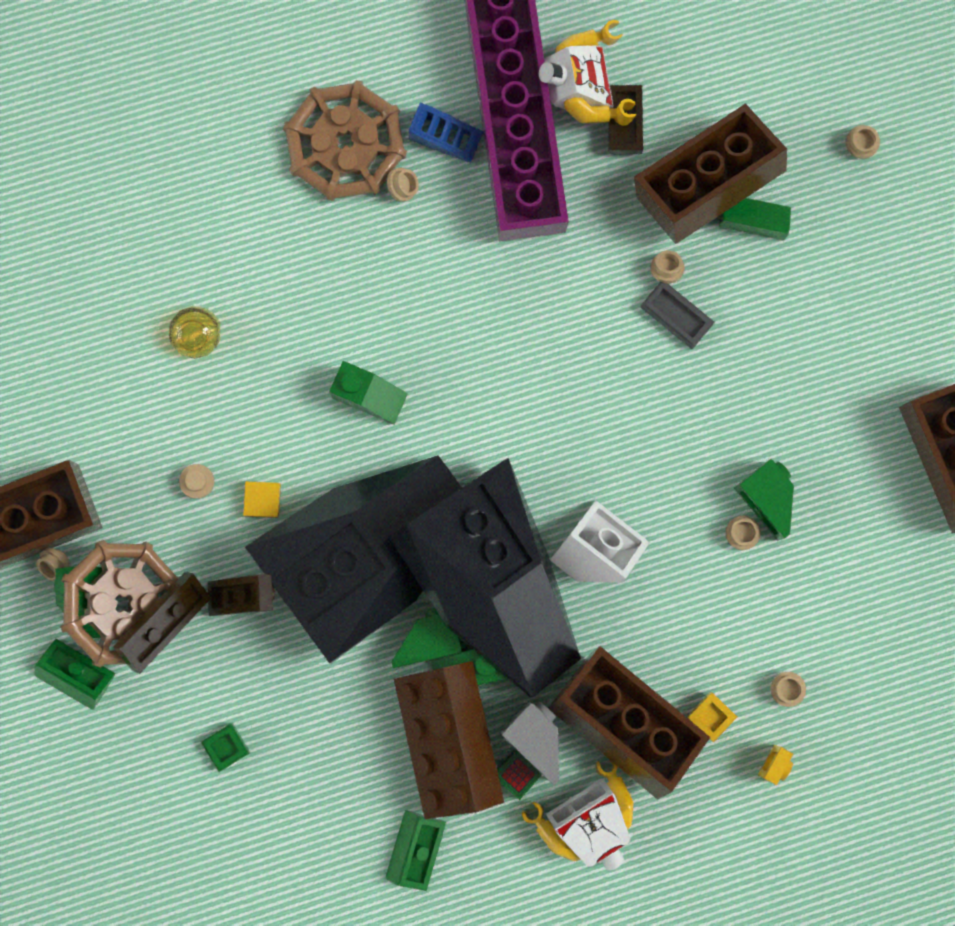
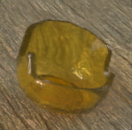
M193 305L181 309L173 317L169 325L170 343L181 356L193 359L208 356L220 342L221 322L209 308Z

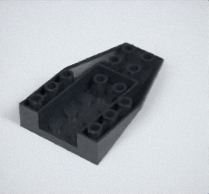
M439 455L333 488L246 545L245 548L264 574H271L272 586L331 665L417 601L423 589L388 536L461 489L462 486Z
M509 458L488 469L464 485V487L388 536L445 625L530 698L538 694L581 659L547 550Z

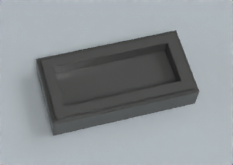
M660 282L640 306V308L690 349L696 346L715 323L667 283Z

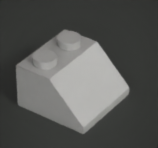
M528 700L499 731L555 786L559 781L558 728L552 723L556 716L542 702L538 701L533 705Z

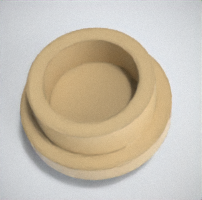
M867 125L854 127L846 137L848 152L859 159L872 157L880 146V137L877 131Z
M402 167L393 169L387 177L389 193L399 202L410 200L418 191L419 183L417 176L409 169Z
M670 250L657 254L652 259L650 265L652 276L659 282L667 284L681 279L685 268L680 255Z
M193 464L186 467L179 478L182 492L194 499L204 498L209 495L215 483L213 473L201 464Z
M737 516L728 523L725 534L728 543L738 550H748L758 543L761 531L758 523L753 518Z
M46 548L40 553L36 565L39 572L46 579L54 581L55 568L70 567V562L66 554L61 550Z
M782 672L773 679L770 691L773 699L779 705L793 707L804 699L806 685L798 674Z

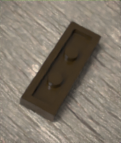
M185 571L113 648L133 672L140 674L211 599L210 595L193 573Z
M271 574L207 581L208 594L211 597L208 601L209 616L273 611L275 589L272 586Z

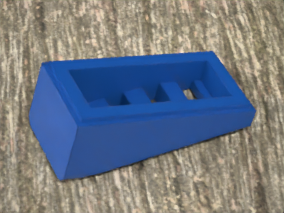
M421 102L408 131L409 140L468 163L472 162L483 135V131ZM426 119L431 121L427 133L422 131ZM440 124L444 128L440 138H437L434 135ZM453 129L457 133L451 145L447 143V140ZM464 134L469 135L470 138L465 150L460 149L459 146Z

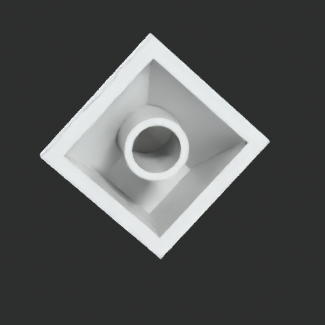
M595 501L563 541L550 561L577 582L623 583L650 542L598 501Z

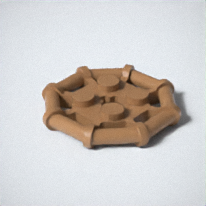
M355 80V83L319 89L314 86L309 89L310 94L289 122H284L283 131L286 132L291 163L289 171L292 176L300 177L327 196V200L333 202L335 198L367 193L376 195L381 192L380 187L386 181L390 171L397 166L401 159H405L407 150L403 146L398 116L400 110L397 105L389 104L365 87L363 81ZM351 98L350 106L338 105L329 109L325 101ZM360 100L378 111L380 115L372 119L358 109ZM318 106L322 112L320 118L312 128L303 127V124ZM384 124L387 125L390 146L379 144L377 129ZM340 135H351L353 145L351 147L345 145L342 149L339 148V140L337 138ZM300 137L311 139L313 155L306 159H303ZM378 155L386 156L372 176L368 171L370 165ZM318 164L332 174L331 181L328 182L310 168ZM346 174H361L364 178L362 181L339 184L340 178L346 177Z
M105 540L95 543V548L69 574L63 575L61 581L64 583L63 624L60 625L62 633L67 632L92 659V664L99 668L103 665H127L116 650L109 649L112 641L120 640L159 599L158 593L164 590L167 591L181 576H176L154 552L153 545L150 543L122 544L107 543ZM112 557L134 558L130 568H114L111 559ZM100 563L103 571L90 584L84 582L83 579ZM145 563L160 578L161 583L153 585L142 573ZM79 590L85 593V599H87V608H85L84 615L78 617ZM117 596L121 598L127 597V611H116L115 608L118 605L116 601ZM89 623L101 636L99 644L81 626Z

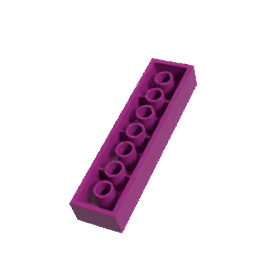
M464 0L499 242L566 233L569 220L548 83L542 82L539 78V69L545 61L536 1Z

